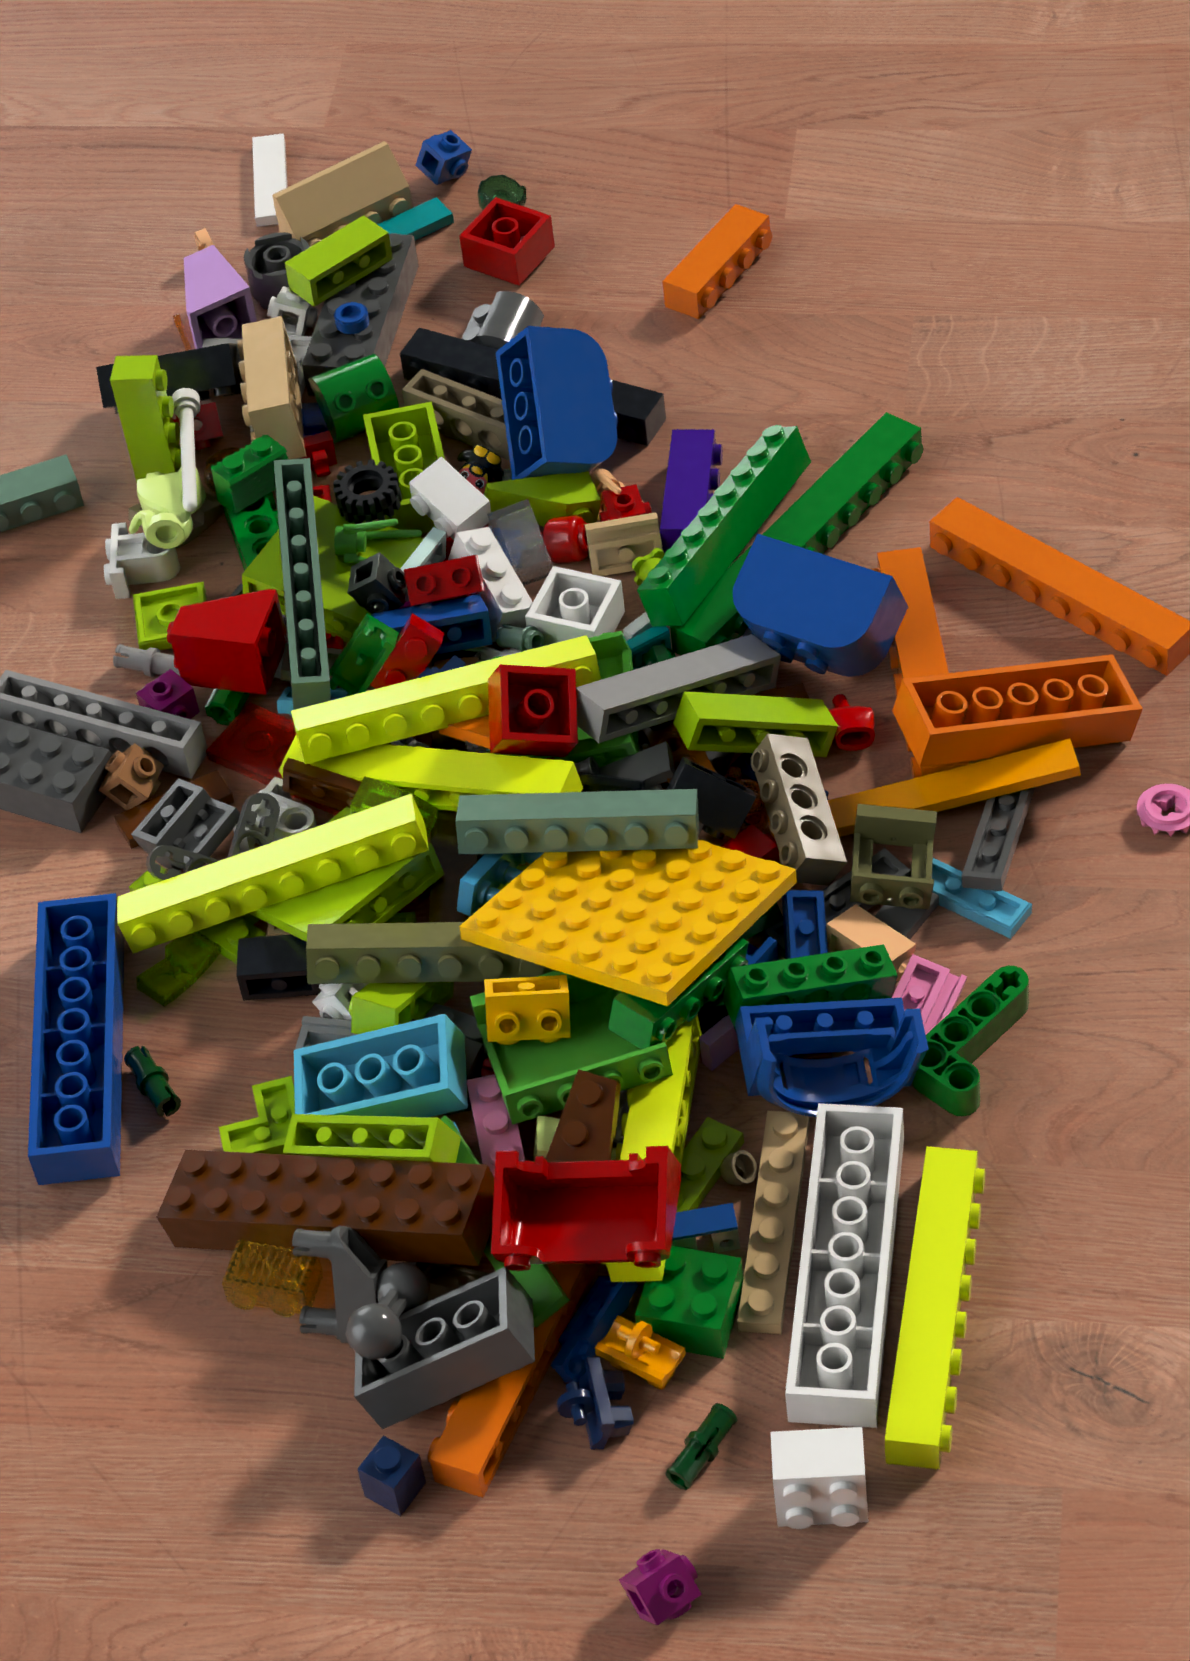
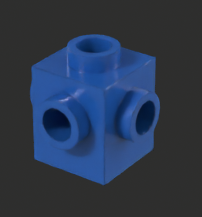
M449 130L439 135H433L423 141L415 166L436 185H439L453 178H459L467 171L472 149L452 130Z

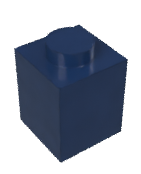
M384 1435L357 1468L364 1496L400 1517L426 1484L420 1455Z

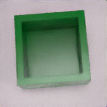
M671 1246L670 1257L665 1262L663 1280L645 1281L635 1314L636 1324L640 1321L650 1324L653 1328L652 1332L685 1347V1352L724 1359L740 1304L743 1284L742 1259L734 1256Z

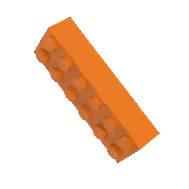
M1110 654L903 678L892 712L919 767L995 758L1069 738L1073 748L1131 741L1143 708L1114 655Z

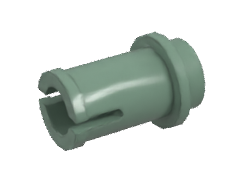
M502 624L503 627H499L496 632V642L503 648H514L522 652L544 645L543 634L534 626L520 628L510 624Z

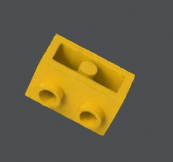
M567 975L484 979L487 1042L512 1045L520 1040L538 1039L541 1042L552 1043L559 1041L561 1038H571Z

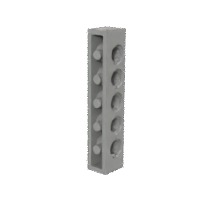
M5 670L0 677L1 719L108 749L111 756L117 750L123 752L135 743L142 749L150 752L155 759L164 764L162 771L190 779L208 754L202 725L199 721Z

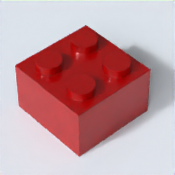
M497 197L459 235L464 267L518 286L555 247L551 215Z
M503 664L497 667L488 678L490 753L566 757L578 744L575 669Z

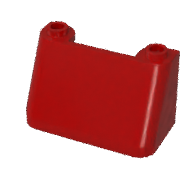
M646 1146V1158L643 1160L638 1153H629V1160L548 1162L544 1156H535V1162L519 1161L518 1151H496L491 1254L496 1260L503 1262L504 1267L512 1271L530 1270L532 1264L634 1262V1265L638 1267H659L662 1260L670 1257L681 1184V1164L668 1146Z

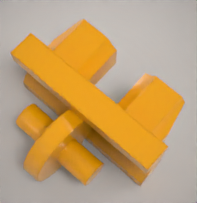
M619 1315L615 1318L607 1335L595 1346L596 1355L610 1361L611 1366L623 1372L628 1370L646 1379L648 1384L660 1390L664 1389L675 1374L676 1368L686 1355L685 1347L652 1332L653 1328L650 1324L644 1321L635 1324Z

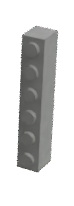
M753 634L576 687L577 726L598 743L674 720L684 691L753 695L759 691L775 688L781 655Z

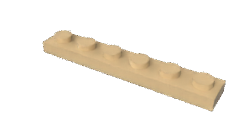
M767 1111L737 1319L738 1331L782 1334L810 1124L809 1116L793 1112Z

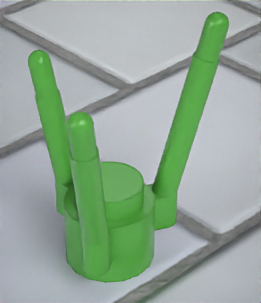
M397 519L336 526L334 537L335 554L344 555V563L357 564L367 559L358 556L359 552H366L367 540L420 537L422 531H369L398 525Z

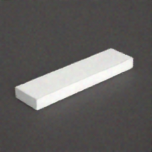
M284 133L252 137L254 205L257 227L278 224L272 195L287 188Z

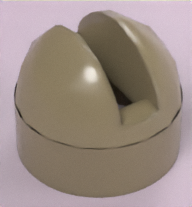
M739 1150L727 1155L723 1159L720 1166V1174L723 1180L731 1186H742L754 1181L757 1176V1164L749 1152Z

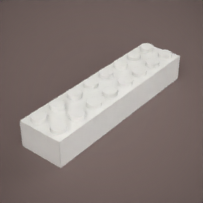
M818 1103L785 1391L788 1422L877 1428L904 1145L903 1108Z

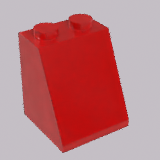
M266 589L180 607L175 620L169 623L167 629V641L172 645L174 666L179 670L180 677L191 686L267 695L284 653L285 643H288L277 590Z

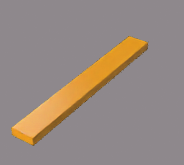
M1069 738L828 800L839 837L854 833L858 804L939 812L1080 776L1081 772L1071 739Z

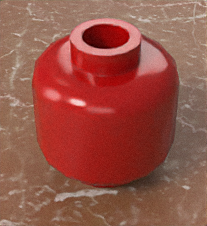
M578 515L549 519L544 525L543 532H540L538 537L541 552L546 553L548 559L555 564L574 563L585 560L589 554L585 524L589 523H586Z

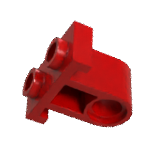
M470 555L403 570L411 606L472 596L473 593L485 592L478 555Z

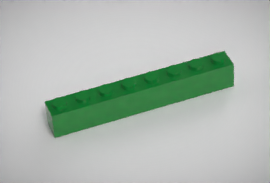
M773 425L766 428L757 442L746 452L740 463L731 470L730 475L723 484L715 490L714 495L706 505L698 511L697 516L689 526L682 531L681 536L665 552L664 557L648 573L647 578L638 587L637 592L652 627L682 626L685 624L809 466L811 460L797 426L782 427L781 425Z

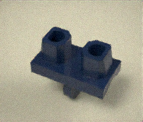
M588 1357L585 1361L587 1371L579 1378L578 1382H569L566 1385L567 1392L558 1398L557 1409L561 1416L573 1418L576 1426L586 1425L591 1450L604 1449L609 1437L629 1435L634 1424L631 1407L610 1405L609 1400H621L625 1392V1380L622 1370L602 1369L599 1357Z

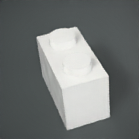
M442 457L409 482L411 505L421 516L427 515L433 520L437 529L445 531L446 538L451 537L454 540L457 532L483 528L492 521L490 500Z

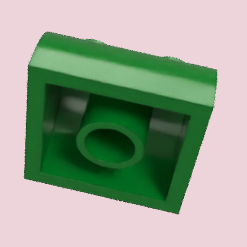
M375 354L308 379L334 444L366 432L364 414L399 408L397 395L389 374L382 361Z

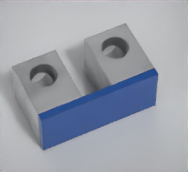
M733 1203L676 1212L671 1246L697 1250L696 1237L711 1234L715 1253L740 1249L738 1225Z

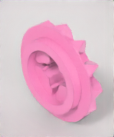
M1160 784L1144 791L1137 802V815L1140 817L1142 827H1151L1154 835L1160 831L1168 832L1170 837L1175 831L1187 833L1190 827V790L1176 784ZM1175 804V813L1171 812L1168 816H1162V811H1167Z

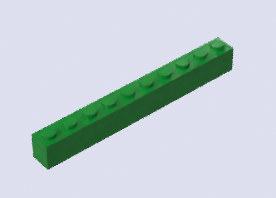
M886 412L762 535L821 554L828 548H832L838 541V538L849 527L854 526L860 516L870 506L875 505L881 495L891 485L896 484L901 475L912 464L919 461L923 453L921 427ZM751 546L725 571L684 625L670 626L672 649L675 653L684 655L743 636L748 627L734 605L733 587Z

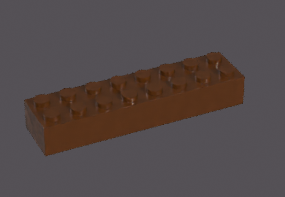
M185 1150L156 1218L173 1245L181 1248L293 1254V1249L298 1247L292 1246L293 1234L297 1228L331 1232L338 1226H346L358 1232L381 1259L479 1266L492 1230L494 1176L487 1164Z

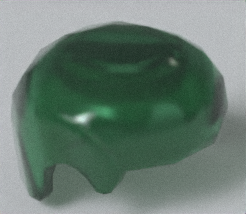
M492 175L482 180L478 188V203L482 210L495 197L521 206L526 204V187L520 186L516 180L508 176Z

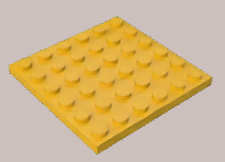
M698 840V848L544 852L459 926L461 940L668 1007L797 883L796 869L781 865L775 861L750 856L738 850L716 846L704 840Z

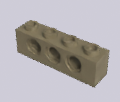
M421 369L402 389L405 406L432 401L440 434L473 447L481 445L501 458L510 461L502 399Z
M767 733L750 758L751 767L755 771L760 788V796L769 817L770 829L774 834L779 850L780 862L784 866L796 869L797 883L829 886L845 866L847 860L809 740L803 737Z

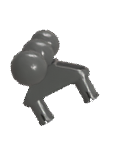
M338 1226L331 1232L297 1228L292 1239V1246H298L293 1249L294 1256L329 1258L330 1262H332L336 1309L303 1306L299 1317V1323L302 1324L300 1331L304 1334L333 1335L341 1343H348L361 1357L371 1360L384 1358L394 1352L400 1344L402 1325L399 1320L400 1315L428 1302L430 1292L428 1274L435 1273L436 1276H440L453 1264L401 1262L388 1267L387 1259H381L364 1238L350 1227Z

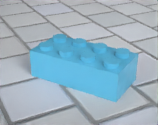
M441 1014L295 1049V1114L432 1117L467 1109L465 1035L446 1014Z

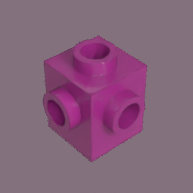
M169 669L136 692L139 706L191 719L200 712L194 688L172 669Z
M655 1549L644 1554L636 1562L638 1567L619 1579L640 1619L654 1625H659L666 1619L672 1620L682 1616L691 1608L690 1602L702 1595L694 1581L698 1578V1574L690 1560L685 1555L680 1556L665 1549Z

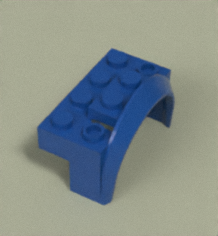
M902 998L740 1007L735 1021L748 1096L761 1095L766 1101L778 1107L804 1116L817 1117L818 1103L876 1106L888 1100L903 1087L911 1086L915 1074L928 1051L920 1008L904 1010ZM846 1051L855 1052L853 1054L827 1059H800L790 1057L795 1054ZM864 1057L869 1061L873 1080L870 1085L867 1079Z

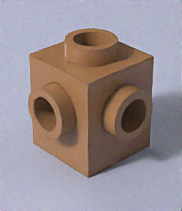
M135 743L123 752L117 750L105 765L108 773L99 791L125 810L131 809L146 799H150L158 790L161 784L158 777L164 764L155 759L150 752L142 749Z

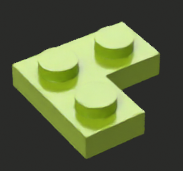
M292 1076L252 1085L259 1117L218 1127L224 1152L283 1154L292 1114H295Z

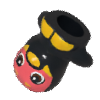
M476 445L472 450H464L458 455L457 460L459 462H466L458 472L483 495L486 483H490L492 477L495 478L496 482L504 481V471L501 468L502 459L489 449Z

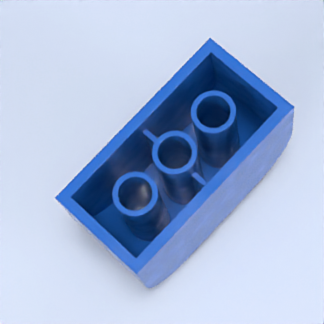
M527 326L495 352L512 480L554 474L590 472L612 455L617 444L616 427L618 422L617 414L613 407V383L609 378L606 356L600 345L591 336L576 329Z
M758 533L733 587L734 605L751 633L779 653L781 661L792 663L793 660L805 663L804 665L808 669L819 674H825L826 671L838 675L853 677L866 674L875 669L886 657L909 607L893 576Z

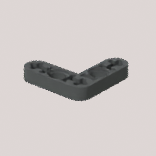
M256 793L245 800L227 858L241 853L240 843L245 837L252 836L256 838L260 846L272 842L280 814L278 801L272 795ZM262 799L266 801L265 808L270 810V815L263 816L258 828H266L265 835L258 831L245 830L246 823L255 825L257 813L251 811L252 806L260 804ZM160 845L149 852L146 866L148 872L153 877L163 881L181 873V871L176 869H166L164 874L160 872L161 866L155 863L156 857H163L166 851L170 853L169 859L180 864H184V856L189 857L183 873L192 871L198 863L204 862L209 865L220 860L178 847Z

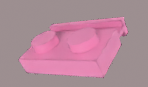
M912 954L892 998H902L904 1010L920 1008L926 1035L954 1009L965 986L967 976L961 974V977L949 973L950 969Z

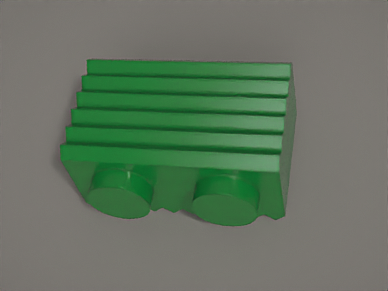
M262 435V437L254 439L250 445H245V448H240L239 452H234V454L226 456L222 462H217V465H212L211 471L217 501L236 514L275 490L274 460H287L288 456L285 447L270 436Z

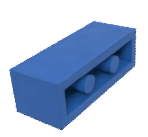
M480 594L371 614V616L399 633L412 613L444 632L443 641L435 655L493 644L489 610Z

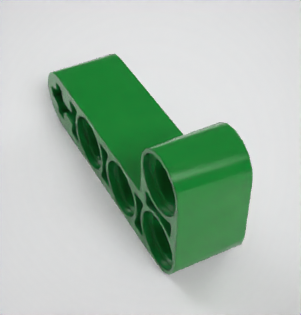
M1008 965L996 970L926 1034L928 1051L912 1081L913 1087L955 1116L971 1115L980 1106V1074L972 1063L1024 1016L1028 1010L1029 978L1022 968Z

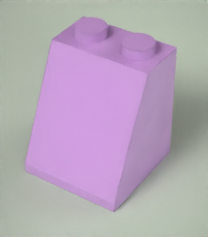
M214 245L184 257L186 310L195 349L202 348L204 338L225 337L229 339H242L241 325L257 321L249 285Z

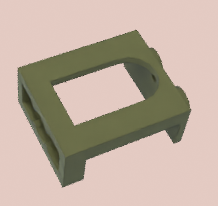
M866 804L857 805L853 837L850 902L899 906L909 909L930 908L934 886L932 861L937 811ZM873 843L912 847L911 877L872 873Z

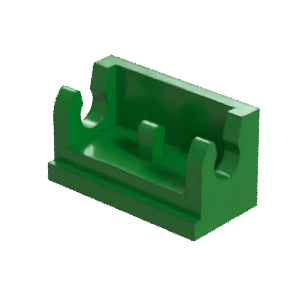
M366 613L329 669L330 688L335 690L339 686L347 692L346 696L365 692L395 648L399 632Z

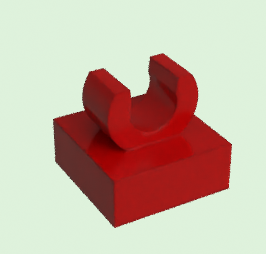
M330 431L304 437L306 457H301L300 459L310 458L311 471L315 470L317 478L330 475L329 466L337 464Z

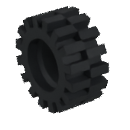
M368 460V465H363L362 461L356 462V468H353L351 465L345 467L346 474L341 471L338 473V480H334L333 490L341 517H345L347 522L350 523L354 519L355 524H361L363 521L367 523L373 522L376 519L378 521L385 520V515L391 518L395 515L394 509L399 510L402 496L396 472L394 473V469L390 465L386 468V463L382 461L377 466L374 460ZM366 491H375L368 495H359Z

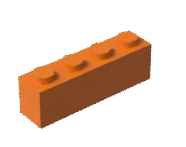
M735 204L662 281L665 307L699 320L708 309L715 305L718 298L733 286L735 280L744 270L750 268L757 256L769 247L772 241L769 215Z

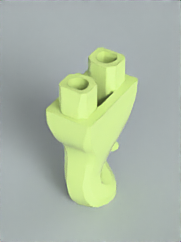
M182 467L178 472L162 474L158 471L148 473L146 478L137 480V496L142 511H139L133 517L129 526V532L131 534L136 533L142 525L148 542L158 548L172 549L184 543L193 530L191 514L195 511L187 512L183 508ZM197 468V509L195 511L203 505L206 497Z

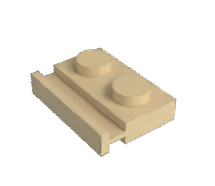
M657 513L585 524L592 574L607 576L634 571L631 565L637 557H644L655 548L662 549Z

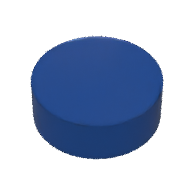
M345 303L334 312L336 328L345 334L359 333L365 330L370 322L367 308L360 303Z

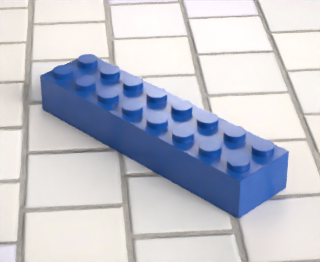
M116 893L38 902L28 1158L38 1185L120 1176L125 937L118 926Z

